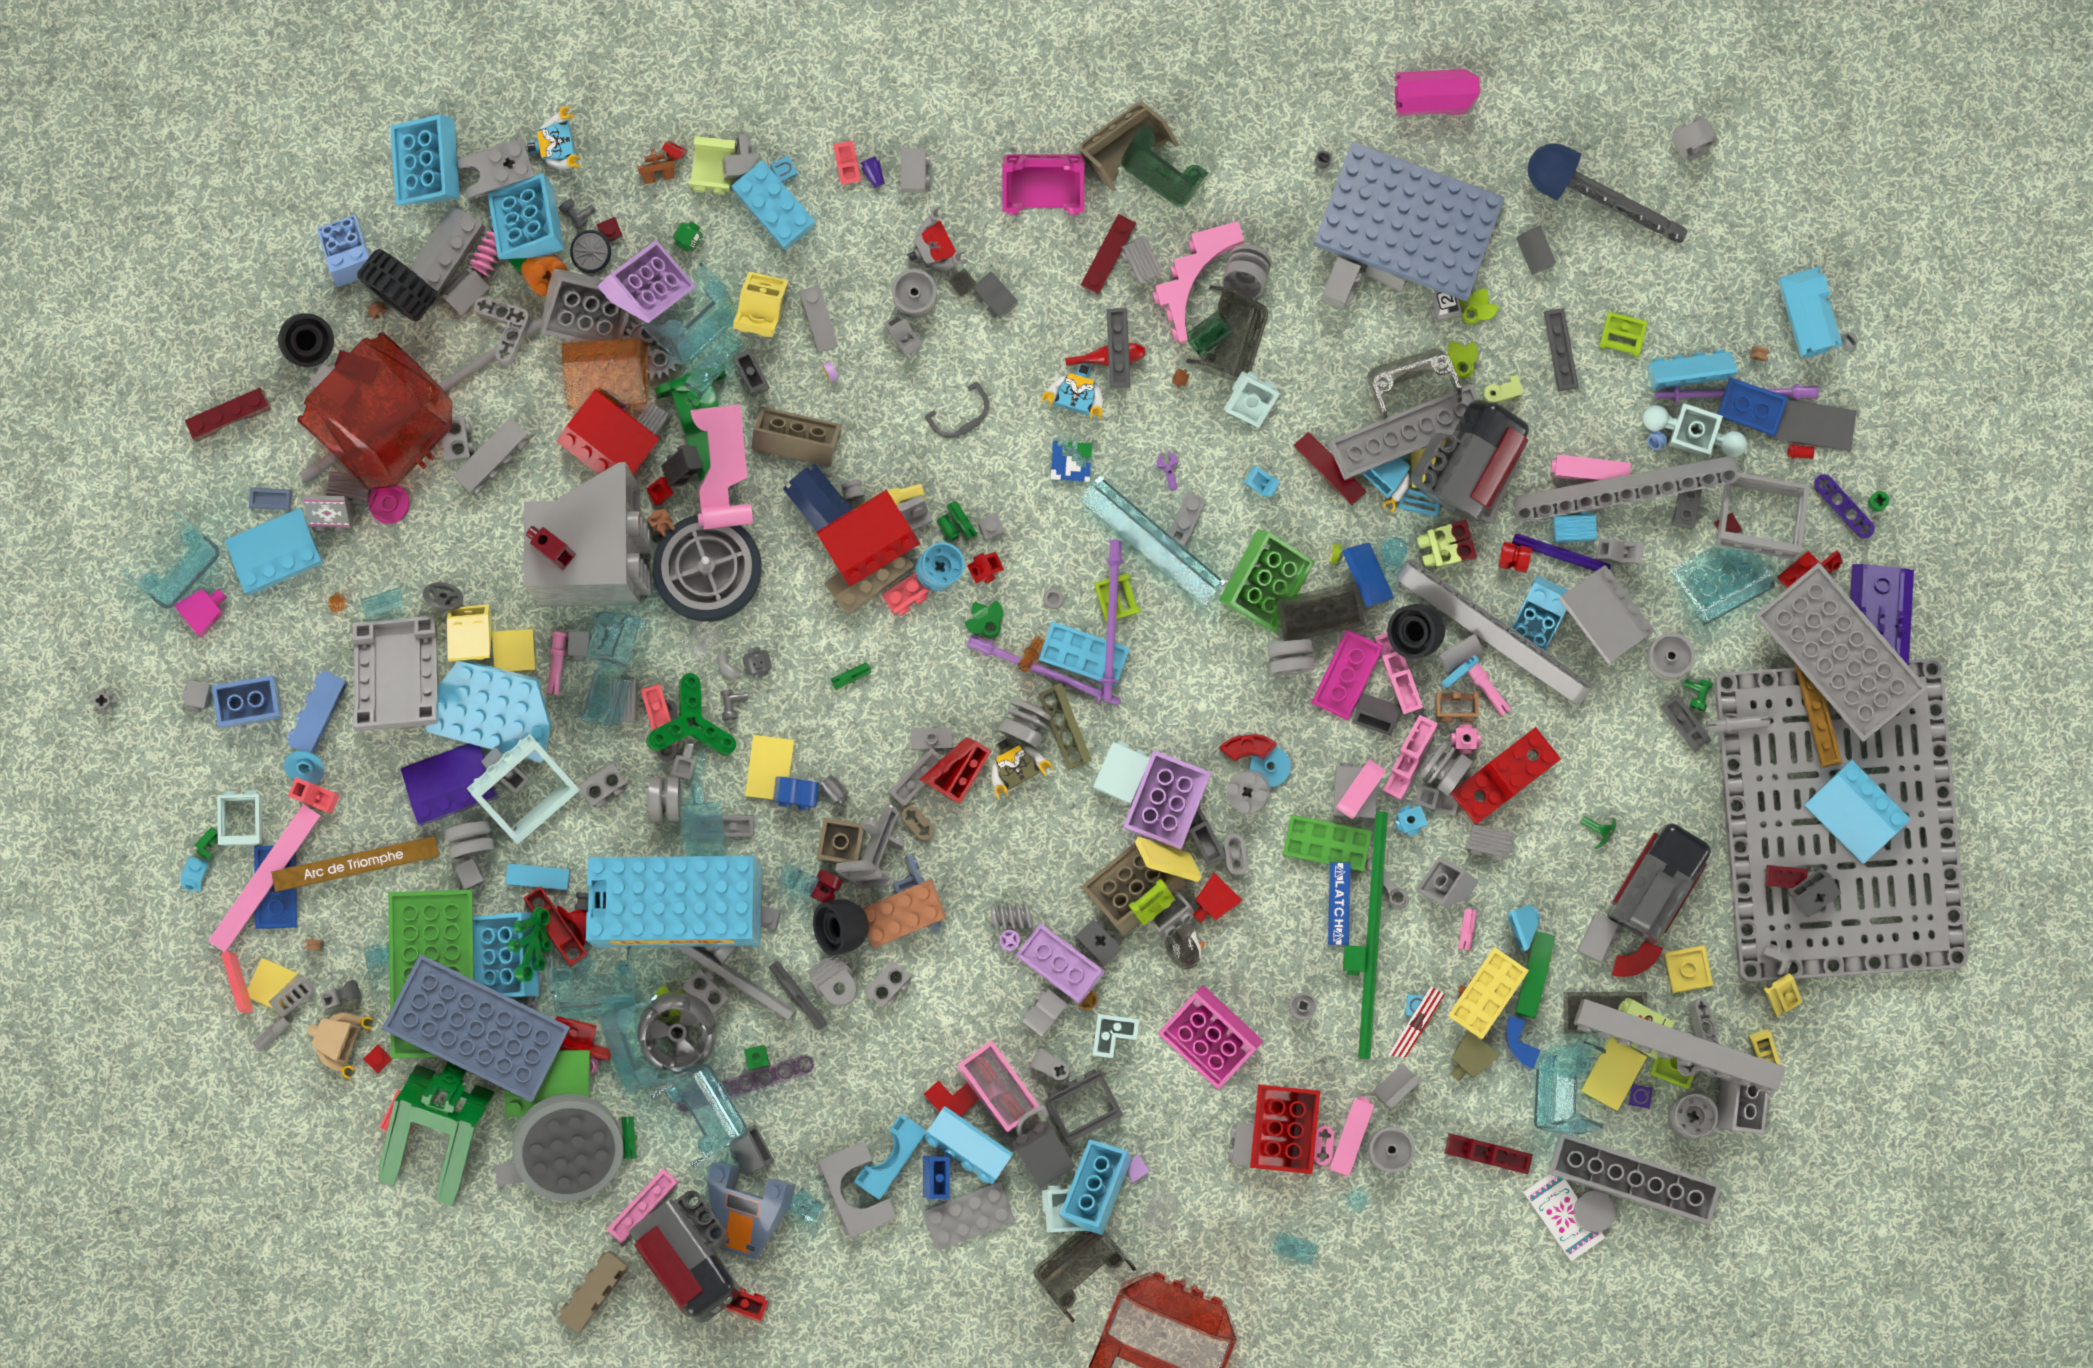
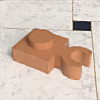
M664 508L654 511L647 518L655 532H659L663 537L667 529L671 528L672 531L675 529L672 524L673 520Z

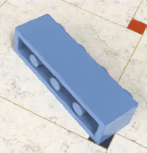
M325 670L316 676L314 681L316 686L313 692H309L305 699V703H307L305 709L298 713L296 718L298 723L295 729H291L287 736L289 741L287 745L313 754L348 684L346 680Z

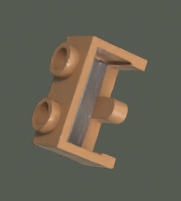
M1436 692V718H1441V722H1453V718H1461V722H1474V718L1479 717L1478 692L1473 694Z

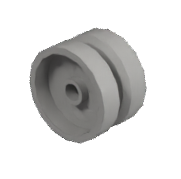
M909 269L898 275L892 286L893 302L897 310L910 318H921L932 311L937 301V290L933 278L928 273L919 269ZM915 290L918 294L913 296L912 291Z
M1672 632L1663 634L1654 640L1648 648L1646 655L1647 665L1652 674L1668 681L1678 679L1687 673L1694 664L1695 658L1694 648L1689 639L1681 634ZM1668 653H1669V655H1672V654H1673V655H1674V658H1673V659H1669V658H1668Z
M1312 640L1284 641L1267 646L1269 657L1282 658L1274 660L1269 664L1271 675H1295L1315 670L1314 658L1301 657L1313 652Z
M650 777L648 790L650 822H662L664 809H666V817L669 822H680V777H668L666 790H664V782L661 777Z
M489 821L469 822L444 830L446 841L450 843L460 842L448 848L450 859H462L495 850L493 839L480 838L491 832Z
M1386 1127L1372 1135L1368 1143L1367 1153L1370 1162L1377 1169L1383 1172L1396 1173L1404 1170L1411 1164L1415 1156V1145L1412 1137L1406 1131L1398 1127ZM1394 1146L1395 1153L1390 1154L1388 1147Z

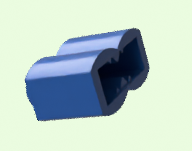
M776 777L773 802H778L779 807L790 808L792 804L797 805L798 810L810 811V807H816L819 782L789 777Z

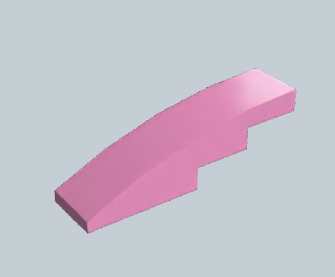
M1387 633L1375 636L1376 643L1384 646L1380 655L1402 713L1406 714L1423 708L1405 657L1400 656L1392 648Z
M1419 715L1400 749L1401 754L1392 768V775L1383 789L1384 793L1400 801L1404 799L1430 746L1438 723Z

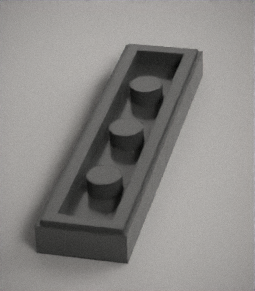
M1127 308L1107 309L1110 389L1131 388Z
M1564 308L1544 311L1558 392L1577 389L1579 386Z

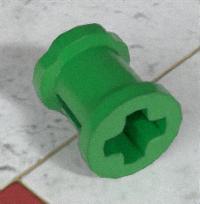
M1883 491L1875 492L1868 499V506L1874 512L1882 511L1889 504V496ZM1877 497L1879 500L1883 501V503L1880 504V506L1878 503L1874 502V500L1877 499Z

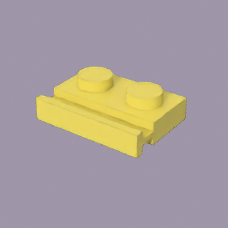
M1790 973L1772 984L1773 987L1769 989L1766 987L1764 989L1772 1011L1777 1018L1780 1017L1779 1014L1783 1011L1786 1013L1803 1002L1795 980Z

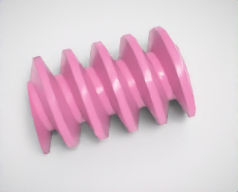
M486 231L485 235L488 239L482 238L481 242L484 246L479 245L477 247L480 253L475 252L473 256L476 260L471 259L469 263L474 271L490 278L491 276L487 270L494 271L495 269L491 263L498 264L499 262L495 258L498 254L494 233Z

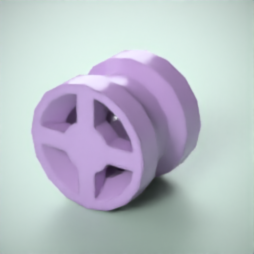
M1006 930L1000 936V945L1007 951L1015 950L1020 944L1019 934L1014 930Z

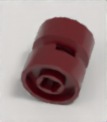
M820 869L815 878L816 884L811 885L807 895L822 903L833 901L836 897L835 891L840 890L844 881ZM822 885L829 888L827 894L820 890Z

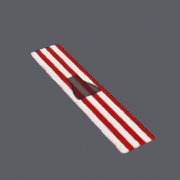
M1432 986L1429 988L1388 1056L1407 1057L1445 996L1444 993Z

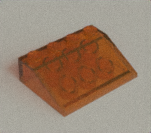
M626 338L562 343V369L569 409L580 408L595 389L616 405L647 404L648 344L643 339Z

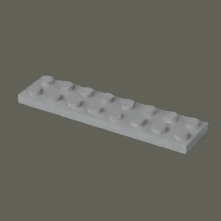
M1472 384L1331 440L1327 444L1344 480H1347L1426 448L1436 433L1452 435L1468 405L1472 401L1479 399Z

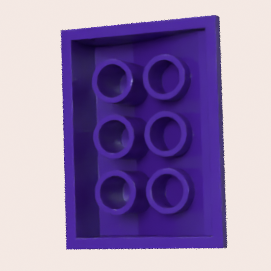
M468 743L400 768L418 825L423 826L480 805L467 788L474 783V779L482 776L487 770L481 762L484 759L481 746ZM494 785L482 795L487 802L499 798Z

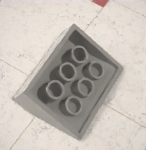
M554 268L548 285L540 332L618 351L630 313L610 302L597 287L603 281L602 279Z
M1606 565L1559 597V600L1608 664L1655 631Z

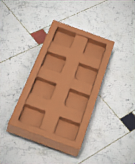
M932 879L863 908L868 918V937L873 948L947 918Z

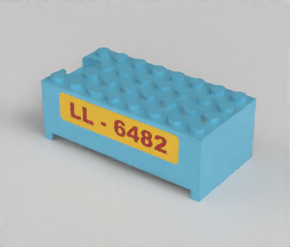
M754 856L588 857L587 886H589V901L586 919V941L596 949H605V947H761L762 865ZM604 892H606V908H603Z

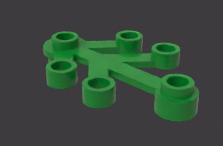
M542 907L535 908L530 918L518 920L514 923V931L516 933H525L527 928L533 926L531 933L520 939H510L508 942V949L511 952L520 951L522 947L527 945L522 964L514 971L515 978L520 982L531 981L533 969L535 971L545 969L546 963L542 952H549L551 949V942L548 939L546 925L550 922V913ZM534 952L535 959H533L531 967L530 962Z

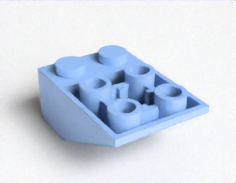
M352 215L317 228L327 264L336 286L340 287L359 280L357 273L370 254L356 216Z

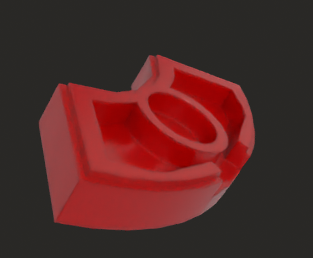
M1259 734L1238 735L1224 742L1219 749L1234 762L1245 756H1257L1264 760L1277 746V743Z
M1642 942L1640 948L1635 953L1628 956L1617 955L1611 975L1630 977L1648 970L1659 958L1663 947Z

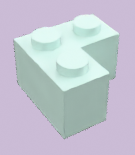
M1098 1014L1092 1056L1113 1059L1116 1038L1136 1041L1139 1019Z

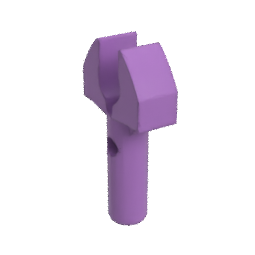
M1169 451L1168 454L1171 459L1169 466L1163 462L1162 453L1158 457L1157 466L1165 470L1169 489L1174 491L1178 487L1173 467L1175 464H1178V460Z

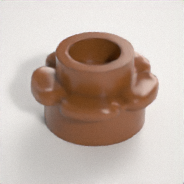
M1179 368L1176 370L1172 383L1177 385L1178 388L1181 385H1186L1189 379V375L1186 374L1187 370Z

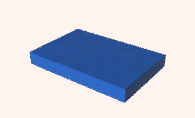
M1730 377L1717 414L1723 416L1722 419L1775 436L1788 397Z
M1370 542L1342 551L1366 607L1394 599Z

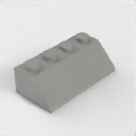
M451 206L409 269L421 277L440 295L484 231L485 226L468 213Z

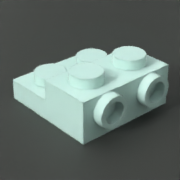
M1242 371L1232 387L1234 392L1225 405L1224 410L1260 428L1280 393L1275 388L1276 384L1266 379L1263 382L1259 380V376L1252 371L1245 373Z
M1067 1185V1189L1060 1190V1186H1047L1048 1190L1042 1191L1043 1212L1046 1211L1047 1232L1087 1231L1060 1216L1071 1185Z

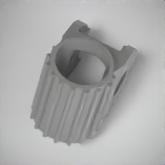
M829 955L807 971L819 996L824 995L830 1003L836 1006H845L856 997L857 985L851 976L854 972L838 955ZM839 983L844 984L846 987V991L842 995H837L834 991L835 986Z

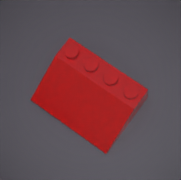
M595 389L566 425L556 442L597 474L602 473L619 462H626L635 477L660 438Z
M887 489L816 532L849 586L854 585L920 545L916 534Z
M1258 1084L1250 1168L1313 1174L1321 1091Z

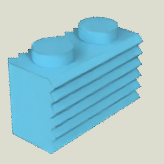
M1590 511L1578 512V515L1570 516V514L1554 516V543L1595 541L1597 539L1596 515L1590 514Z

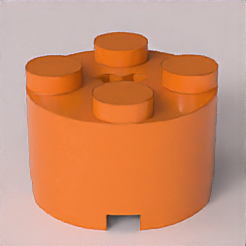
M555 253L527 258L521 268L522 276L526 283L538 295L543 296L547 295L548 285L554 268L568 270Z

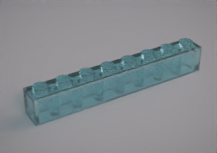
M1101 476L1089 486L1081 497L1080 501L1088 509L1093 511L1103 522L1113 528L1117 534L1127 540L1135 549L1140 551L1150 562L1154 563L1165 575L1174 580L1203 606L1215 596L1225 583Z

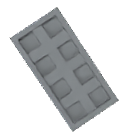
M1001 1182L923 1211L937 1251L1015 1221Z

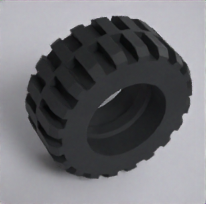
M381 249L374 250L357 273L358 279L374 294L402 315L415 322L423 317L437 299L436 291L398 259Z

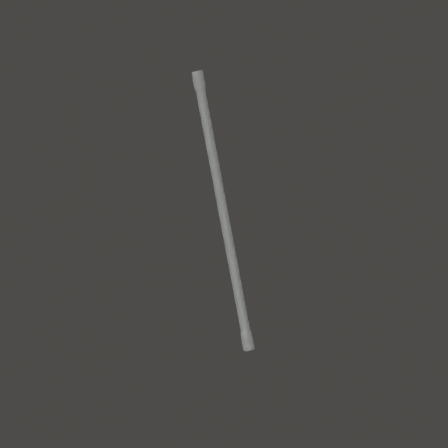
M540 317L530 322L523 340L540 331L542 324ZM518 333L509 337L508 340L515 341L518 338ZM497 346L330 455L300 472L299 474L304 482L307 483L317 477L328 467L496 359L495 352Z

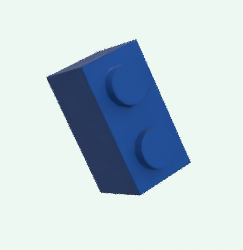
M923 1156V1198L950 1199L949 1156Z

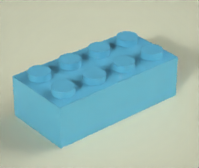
M763 160L731 186L733 192L784 251L789 249L816 226L815 220Z

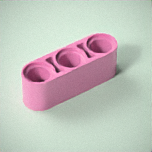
M1369 759L1336 808L1353 820L1387 770Z

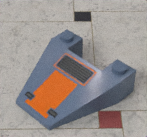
M712 1162L707 1180L711 1209L728 1232V1240L720 1249L757 1260L789 1209L796 1184L780 1179H768L764 1196L761 1197L735 1189L741 1167L725 1162ZM715 1231L716 1239L720 1238L722 1231Z

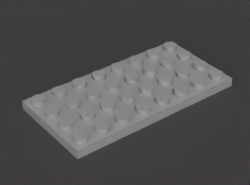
M1817 563L1755 615L1758 621L1862 742L1867 740L1928 689L1820 563Z

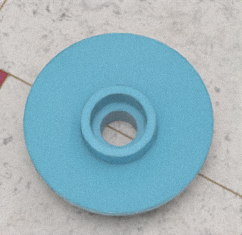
M295 751L290 753L284 761L285 773L293 781L297 777L316 784L324 776V764L313 753Z

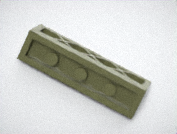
M1059 683L1051 689L1038 693L1045 712L1052 716L1049 723L1068 770L1090 762V754L1062 684ZM1053 692L1056 693L1058 701L1055 707L1046 703L1045 695ZM1059 703H1060V706H1061L1062 710H1060V709L1057 708ZM1055 711L1064 714L1066 719L1063 726L1054 723L1053 716ZM1066 722L1070 729L1065 728ZM1056 727L1061 728L1059 734H1058V731H1057ZM1063 730L1072 733L1073 739L1070 745L1063 743L1060 739ZM1074 741L1076 743L1077 748L1072 747ZM1064 746L1068 747L1067 753L1064 749ZM1070 750L1078 751L1082 760L1070 764L1068 759Z

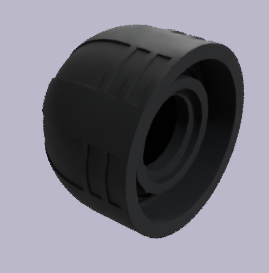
M300 313L289 317L284 322L279 331L278 346L289 362L302 367H314L323 363L330 356L334 346V334L330 325L323 318L314 314Z
M1413 604L1399 608L1392 614L1387 627V635L1392 648L1400 656L1408 659H1417L1433 654L1442 644L1446 632L1439 612L1431 606Z
M837 899L821 903L816 907L813 915V929L816 940L821 949L830 956L857 949L862 945L869 931V922L865 911L861 906L850 900Z

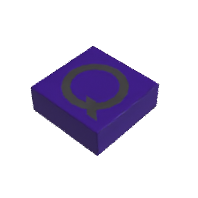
M1632 1084L1628 1105L1650 1108L1653 1088Z

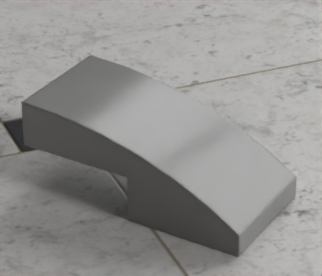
M1420 785L1415 805H1421L1423 808L1450 816H1457L1459 804L1451 794L1447 796L1438 789Z

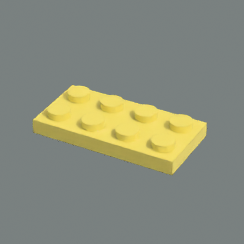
M1494 947L1447 1016L1482 1040L1529 970Z

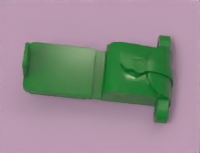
M724 367L706 369L694 374L691 372L685 374L684 377L671 380L655 388L657 398L673 395L688 445L697 447L703 469L697 473L701 484L711 465L707 431H703L695 425L691 410L720 407L712 383L726 377Z

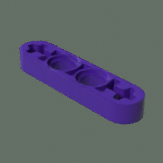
M1821 474L1814 480L1815 490L1859 538L1868 539L1874 534L1875 527L1873 523L1829 475ZM1819 479H1821L1822 481L1826 479L1828 481V483L1826 484L1829 489L1834 487L1835 490H1833L1827 496L1825 493H1827L1828 490L1825 487H1819ZM1833 494H1840L1843 501L1841 504L1836 505L1832 502ZM1847 509L1855 510L1856 518L1854 520H1849L1846 517ZM1862 517L1863 520L1860 521V523L1863 526L1868 525L1870 527L1868 529L1869 534H1867L1866 532L1862 534L1860 532L1862 530V527L1859 524H1857L1855 527L1853 523L1857 522L1859 518Z

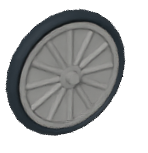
M586 230L574 238L570 248V256L574 265L579 270L586 273L599 272L610 261L611 245L604 234L595 230Z

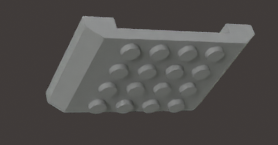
M435 616L353 623L354 732L438 724V643Z

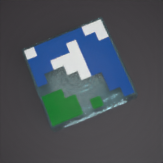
M1052 440L1050 481L1090 484L1093 442Z

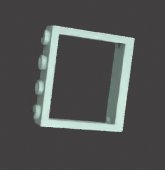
M531 734L523 740L520 739L513 749L505 752L497 763L489 766L486 772L479 778L474 779V783L467 788L471 795L517 845L580 791ZM533 750H536L564 782L514 826L510 827L482 795Z

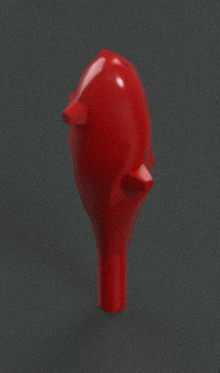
M1129 342L1131 365L1145 357L1146 351L1142 345ZM1108 345L1083 356L1065 358L1066 366L1085 363L1109 366Z

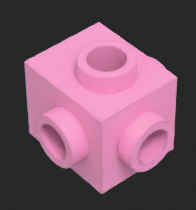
M1462 724L1460 728L1454 730V733H1451V745H1454L1455 751H1459V754H1472V751H1475L1477 746H1480L1481 735L1477 734V728H1472V725ZM1464 735L1470 736L1469 742L1463 740Z

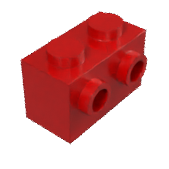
M740 1287V1296L723 1310L762 1324L769 1302L765 1300V1296L754 1293V1295L748 1294L746 1289Z

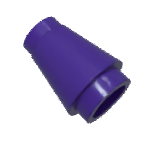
M876 156L861 162V169L874 188L885 184L880 160L877 161Z

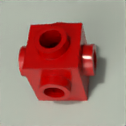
M996 552L986 555L981 553L973 557L974 561L967 565L975 584L983 581L985 584H988L996 579L995 576L1004 571Z

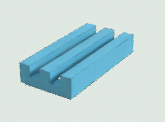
M1408 489L1405 492L1406 494L1430 499L1419 491ZM1404 494L1399 501L1398 508L1438 517L1440 504L1407 498ZM1403 501L1435 508V512L1404 505Z
M1474 655L1441 682L1443 687L1448 688L1479 663L1478 658Z

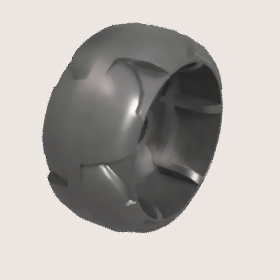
M668 993L654 999L644 1010L638 1024L637 1039L643 1055L651 1064L664 1071L682 1073L699 1067L711 1055L717 1039V1023L711 1009L701 999L687 993ZM678 1009V1012L682 1011L681 1016L678 1015L672 1018L669 1026L657 1020L658 1016L667 1010ZM699 1020V1026L702 1029V1040L697 1045V1048L694 1049L685 1040L688 1026ZM669 1036L672 1041L677 1042V1053L669 1055L663 1052L656 1045L655 1039Z

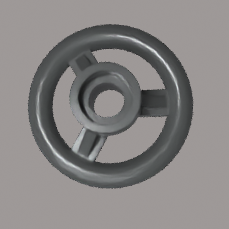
M435 582L424 588L423 599L436 611L446 612L455 610L462 605L463 594L457 587L451 584ZM436 588L447 589V590H450L451 592H448V593H447V592H444V591H439V590L436 589ZM429 592L432 593L434 601L429 597ZM457 598V601L450 605V601Z

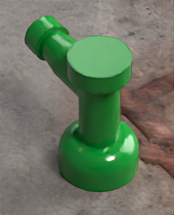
M1688 679L1685 680L1683 687H1689L1699 692L1697 699L1691 701L1690 707L1694 709L1698 707L1699 711H1706L1707 704L1704 701L1713 683L1707 680H1701L1700 683L1692 682Z

